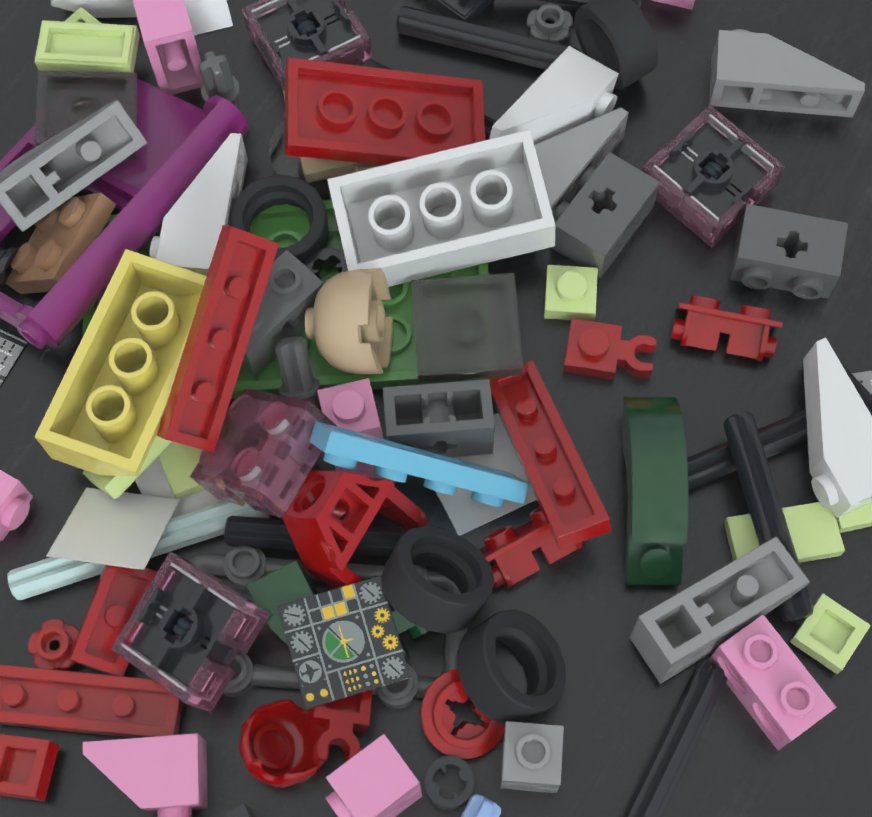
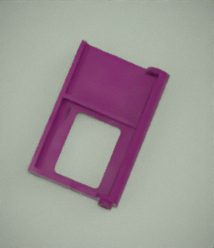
M83 73L0 160V171L23 154L114 100L119 101L147 141V144L81 190L87 194L101 192L116 204L114 208L121 212L35 308L29 305H22L0 292V318L17 327L18 332L35 347L42 349L45 345H48L52 348H57L104 295L125 249L140 254L161 230L165 215L231 133L243 136L249 129L248 122L234 104L223 97L214 95L205 102L203 110L133 76ZM0 205V241H2L16 224Z

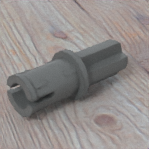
M213 51L204 54L205 61L199 64L203 80L201 86L202 98L206 102L214 95L223 97L242 112L238 103L240 94L239 83L231 74L227 57L225 55L215 56Z
M301 336L284 337L278 340L275 351L283 385L279 388L280 397L286 400L288 407L305 410L316 421L324 423L317 390L321 389L320 381L313 378L305 340Z

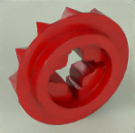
M457 668L441 672L440 676L430 686L425 688V696L422 707L419 710L424 735L436 749L447 756L471 759L487 753L503 737L505 724L491 720L478 710L472 702L470 709L477 714V718L483 721L481 726L475 722L471 724L467 721H462L458 727L454 728L453 723L456 715L450 711V707L445 702L448 699L452 702L464 703L468 699V695L464 691Z

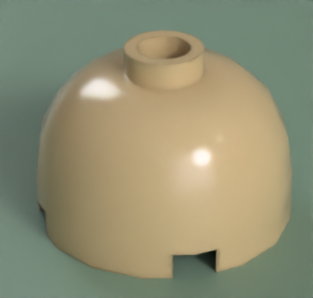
M381 268L356 269L336 274L326 280L315 298L314 307L306 309L305 331L308 339H315L319 353L331 366L343 372L384 373L382 368H388L390 363L393 319L392 316H385L382 300H391L386 276Z

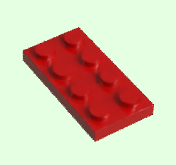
M288 57L285 67V155L387 165L486 140L482 80Z

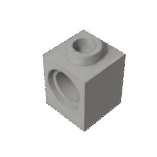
M506 721L500 789L557 793L561 785L564 726Z

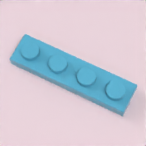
M315 421L309 441L325 452L323 460L330 464L355 470L358 461L375 465L374 473L376 475L403 483L406 482L408 474L425 478L423 486L448 495H454L456 487L473 491L472 499L495 507H502L504 499L524 504L530 483L509 472Z

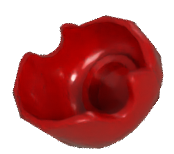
M282 699L257 707L241 726L238 750L245 766L254 778L267 785L283 788L305 782L318 771L322 765L314 764L312 751L316 741L324 733L325 726L308 724L310 710L297 706L292 699ZM328 745V756H327V758L329 757L331 745Z

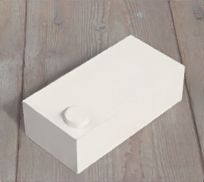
M530 130L327 179L348 271L381 268L386 276L388 287L555 246L556 225Z

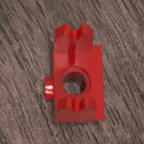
M316 470L308 471L281 515L305 569L332 590L363 581L348 569L346 565L378 511L391 522L408 529L412 527H425L428 519L417 505L393 486L394 482L390 479L368 477L367 475L345 471ZM346 513V516L342 520H339Z

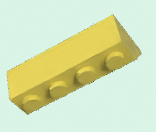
M125 249L35 434L37 441L52 459L97 475L138 476L158 433L207 276Z

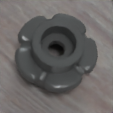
M545 3L539 9H533L529 13L527 26L530 27L531 37L563 44L569 36V29L573 27V18L570 12L567 10L563 11L560 5ZM553 21L554 24H547L546 22Z

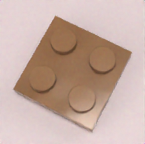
M101 192L71 197L34 224L36 228L28 243L23 244L13 257L10 264L13 269L5 283L20 294L49 292L100 235L116 204Z

